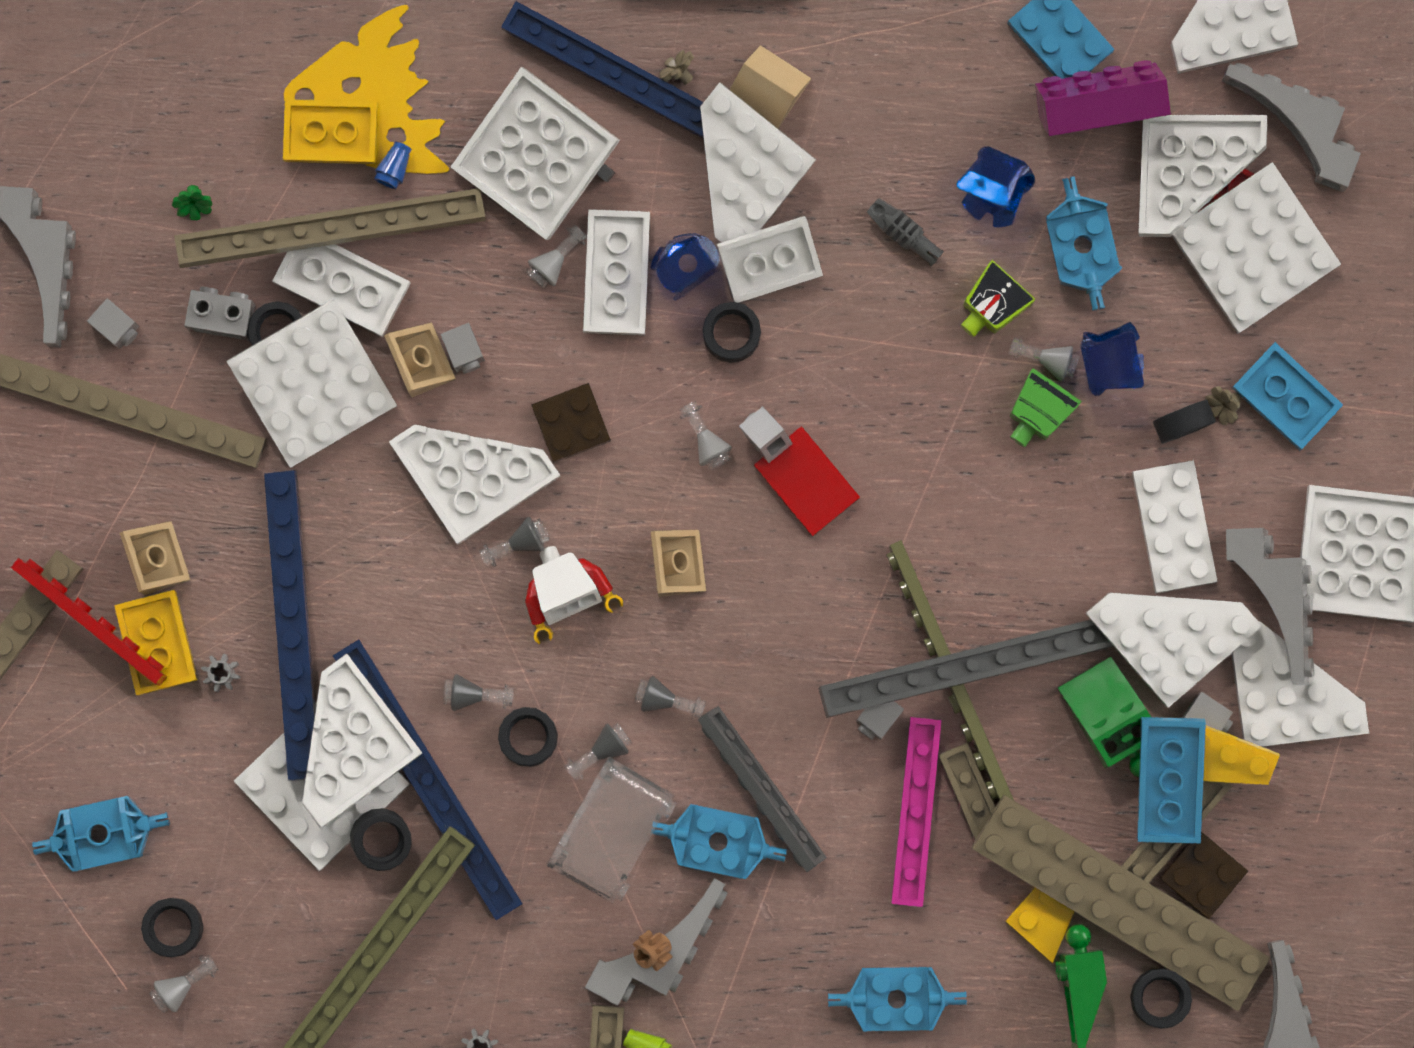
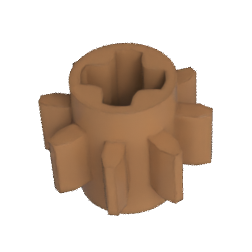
M647 930L633 943V946L636 948L634 950V958L645 969L652 966L655 971H658L673 957L670 954L672 949L670 940L660 932L653 935L650 930Z

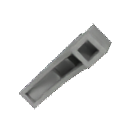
M1229 64L1222 82L1243 91L1259 101L1291 131L1303 148L1315 171L1316 178L1314 182L1344 192L1349 186L1361 154L1355 151V147L1349 143L1338 141L1336 144L1332 142L1345 108L1339 106V102L1327 96L1318 98L1310 95V90L1302 86L1293 85V87L1284 85L1281 83L1282 80L1276 76L1264 74L1263 77L1252 72L1253 69L1245 64Z
M0 186V222H5L20 242L37 279L44 318L43 343L48 347L61 348V342L66 340L68 331L67 322L63 320L64 309L68 310L70 306V291H66L67 279H72L73 261H69L70 249L75 248L76 232L72 230V226L67 221L36 219V216H40L42 212V198L38 197V193L33 188Z
M1265 528L1226 529L1227 561L1236 562L1250 576L1268 600L1278 619L1289 655L1292 683L1296 685L1309 684V677L1314 676L1313 658H1308V646H1313V629L1308 627L1307 615H1312L1313 610L1312 597L1307 596V584H1311L1312 581L1311 565H1306V560L1303 558L1269 559V554H1273L1274 541L1273 536L1268 535V530Z
M714 878L706 893L693 910L676 927L665 934L671 942L672 949L670 954L673 957L660 970L655 971L652 966L646 969L641 967L636 962L634 953L608 962L600 959L585 988L617 1006L621 1000L627 1002L635 988V985L630 983L633 978L664 995H667L669 990L675 993L683 978V975L678 973L684 962L690 965L698 950L697 947L693 946L698 935L705 937L713 920L708 918L712 908L720 909L728 894L723 890L725 884Z
M1284 940L1269 942L1267 945L1272 963L1273 1005L1269 1029L1263 1048H1320L1316 1036L1311 1037L1308 1024H1312L1311 1015L1307 1005L1302 1006L1299 994L1303 993V987L1299 976L1293 975L1291 963H1295L1291 946L1285 945Z

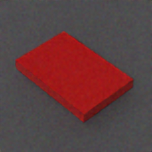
M801 426L788 436L792 442L791 446L770 463L763 457L754 464V467L813 537L859 500L860 496Z

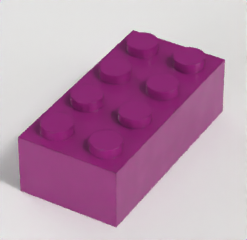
M1148 60L1135 62L1132 67L1109 66L1104 68L1103 72L1091 74L1089 71H1080L1074 73L1073 77L1061 79L1058 76L1044 78L1041 83H1035L1039 119L1049 136L1171 115L1167 79L1157 64Z

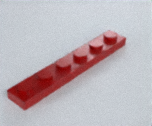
M18 558L10 567L155 685L160 686L168 677L162 672L164 666L151 655L145 659L137 652L141 648L138 644L127 636L122 640L113 633L116 627L104 617L97 620L89 613L93 609L79 597L74 601L65 593L68 588L56 578H53L51 582L42 575L44 569L34 560L29 558L26 562Z

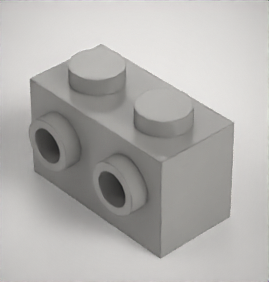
M200 287V291L191 290L184 325L189 331L249 341L247 330L249 320L255 310V303L248 299L249 295L239 292H230V296L219 295V290L209 287Z

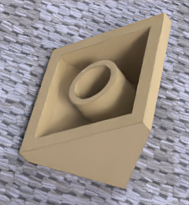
M760 45L743 64L730 91L776 128H779L811 81V78Z
M432 323L384 335L408 393L412 398L456 379Z
M172 521L120 533L140 593L148 595L190 580Z
M699 530L652 531L651 539L658 597L706 591Z

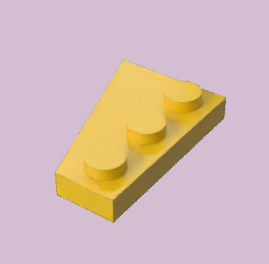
M1206 725L1203 781L1269 784L1280 757L1279 753Z
M1034 887L1005 922L1053 963L1074 911Z

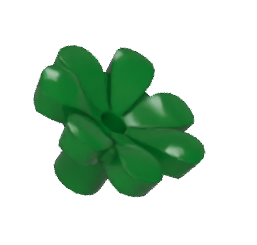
M196 185L188 186L187 191H181L178 197H174L172 201V207L178 208L177 216L185 217L190 213V219L193 221L200 220V212L210 214L212 211L211 197L202 195L201 189Z

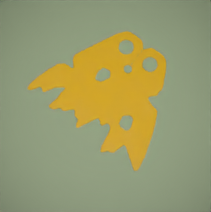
M401 5L388 10L363 25L358 32V46L346 41L340 42L296 76L285 88L283 93L284 101L285 99H295L296 92L301 88L310 89L314 94V100L377 101L376 164H366V166L378 167L394 145V142H390L386 138L388 131L391 128H402L406 135V141L402 143L412 149L406 168L407 173L431 174L449 171V167L425 147V143L440 135V128L445 121L442 119L412 120L408 117V113L413 108L406 102L407 99L428 83V80L419 79L415 72L408 70L415 60L414 52L419 46V40L413 39L404 44L387 47L391 37L403 27L399 18L408 10V5ZM350 77H360L361 84L358 89L351 94L343 91L342 81Z

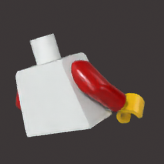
M555 546L547 547L540 552L543 564L532 570L534 579L528 584L525 599L531 624L536 626L534 640L538 644H540L538 637L540 630L548 632L550 641L553 637V631L544 624L545 621H547L548 625H551L602 602L600 596H604V608L610 613H613V611L609 608L608 602L612 598H616L619 605L623 607L622 598L618 595H613L612 585L602 569L585 558L577 559L573 553L560 556Z

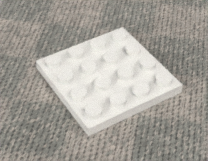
M521 67L451 165V168L544 239L549 240L620 140L528 70Z
M1273 162L1193 215L1172 235L1237 334L1341 265Z
M335 299L328 301L227 360L228 365L290 468L397 406Z
M1309 485L1307 487L1300 558L1306 560V565H1311L1312 581L1311 584H1307V596L1312 597V611L1414 623V497Z
M284 733L234 780L319 871L350 843V833L353 824L362 814L371 809H385L410 785L398 771L320 829L302 805L305 780L288 781Z

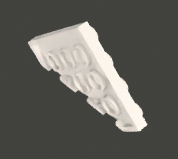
M1198 0L1170 45L1177 73H1183L1297 47L1298 42L1287 0Z
M719 82L700 108L715 238L720 242H725L761 230L816 159Z
M1167 115L1144 119L1139 237H1171L1267 148V115Z
M413 425L389 441L457 545L561 477L542 449L442 431L420 425Z
M1108 593L1085 613L1167 708L1262 627L1242 602Z
M1258 621L1262 627L1231 653L1243 740L1263 747L1369 734L1365 702L1315 663L1314 676L1309 677V684L1296 685L1292 683L1286 642L1262 622Z
M345 654L322 671L302 800V805L320 829L422 754L348 654Z

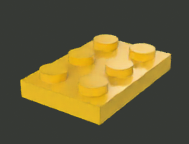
M285 99L283 161L376 164L377 101Z
M176 590L114 605L122 640L125 636L133 640L141 647L137 652L145 659L150 655L164 666L162 672L168 676L158 686L129 664L137 696L198 681Z

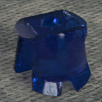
M982 147L977 153L978 159L956 183L958 189L967 192L961 203L977 220H981L987 212L992 214L993 227L1000 228L1013 225L1023 194L1027 193L1036 182L1035 176L1026 162L992 147Z
M686 233L674 236L664 247H659L653 257L650 268L656 271L664 287L671 293L676 294L673 298L676 301L717 273L722 266L719 264L720 255L718 249L709 238L697 233ZM692 255L696 258L697 266L694 271L684 272L680 269L679 260L682 256Z
M1131 322L1101 334L1083 332L1080 349L1089 384L1088 387L1094 396L1101 395L1107 389L1142 388L1144 386V355L1137 351L1136 341L1140 339V336Z

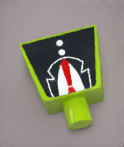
M991 260L964 301L963 306L971 314L960 326L972 337H975L984 326L995 334L1030 308L1035 298L997 263Z

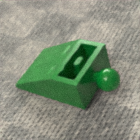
M1109 657L1057 689L1104 768H1108L1129 756L1131 759L1129 762L1130 772L1139 778L1141 737H1134L1131 730L1134 726L1141 727V717L1151 716L1112 657ZM1108 741L1115 744L1116 750L1114 753L1106 752L1105 744Z
M1076 924L1071 926L1066 933V941L1070 947L1074 948V953L1060 954V961L1055 962L1057 980L1063 981L1072 1048H1085L1107 984L1103 951H1087L1086 947L1091 941V933L1084 925Z

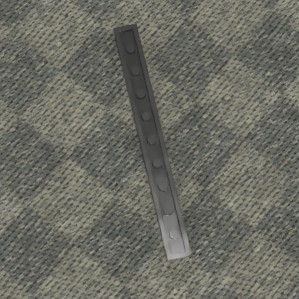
M1091 620L823 685L818 690L825 716L829 718L1114 646Z

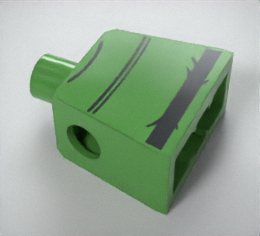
M1033 368L1010 414V417L1019 423L1010 438L1022 447L1027 446L1034 434L1046 440L1077 409L1082 401Z

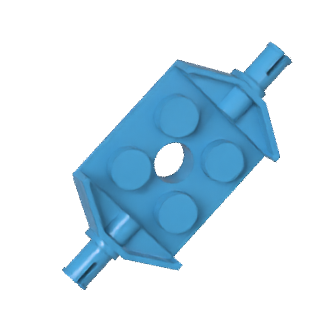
M1075 176L1069 179L1064 178L1062 181L1066 192L1065 201L1046 217L1060 284L1086 291V294H1089L1092 311L1098 310V307L1101 310L1105 308L1101 293L1102 286L1122 269V266L1119 265L1108 218L1107 203L1078 194ZM1081 237L1088 239L1091 243V250L1087 253L1076 251L1074 247L1076 239Z
M130 796L61 810L58 814L53 836L47 840L32 842L33 848L45 846L34 849L33 852L35 855L50 851L56 852L72 872L139 858L143 856L149 832L154 828L170 825L169 820L157 822L158 820L169 818L168 813L149 817L142 812ZM99 824L103 825L108 832L107 838L101 843L95 842L91 837L93 827Z
M690 804L674 824L667 825L652 821L651 827L661 828L663 831L650 829V834L668 837L671 840L677 863L680 866L746 879L762 859L766 860L768 858L782 862L785 861L784 856L773 853L786 855L787 849L772 847L766 844L759 818ZM714 833H722L727 838V846L721 851H715L709 845V839Z
M932 967L862 968L850 992H847V994L828 993V999H840V1001H828V1007L847 1006V1008H851L863 1032L933 1031L945 1006L967 1005V999H954L967 997L966 991L947 992V990H944ZM893 990H901L906 996V1001L900 1008H893L888 1003V995Z

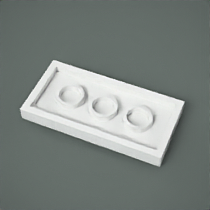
M588 210L584 333L645 335L650 212Z
M336 244L287 252L272 280L274 284L318 306H322L328 301L335 299L346 320L382 338L411 284L410 281Z
M1194 460L1133 471V482L1155 594L1216 583L1217 577Z

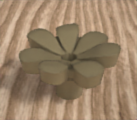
M681 50L676 55L675 60L673 57L668 58L664 62L667 68L660 71V78L665 82L672 78L676 80L679 78L684 85L691 82L693 76L687 68L694 59L692 52L685 53L684 50Z
M1220 386L1212 388V394L1207 395L1205 400H1208L1209 405L1213 406L1211 410L1214 417L1216 418L1219 415V421L1222 425L1233 424L1238 419L1236 411L1240 408L1241 398L1239 394L1231 393L1227 389L1223 390Z

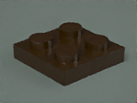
M589 383L531 404L553 463L611 441Z
M1201 832V843H1188L1159 879L1209 919L1247 874L1248 870Z

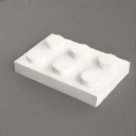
M805 216L717 244L732 297L736 303L823 276Z

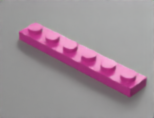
M910 717L891 904L923 907L942 720Z

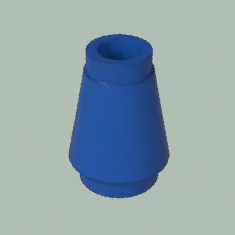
M395 141L393 147L390 148L375 169L377 174L374 180L396 190L399 184H403L409 154L412 149L403 143Z

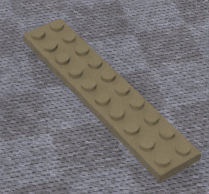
M1004 794L971 847L976 852L1161 965L1176 972L1184 979L1239 1011L1270 960V957Z

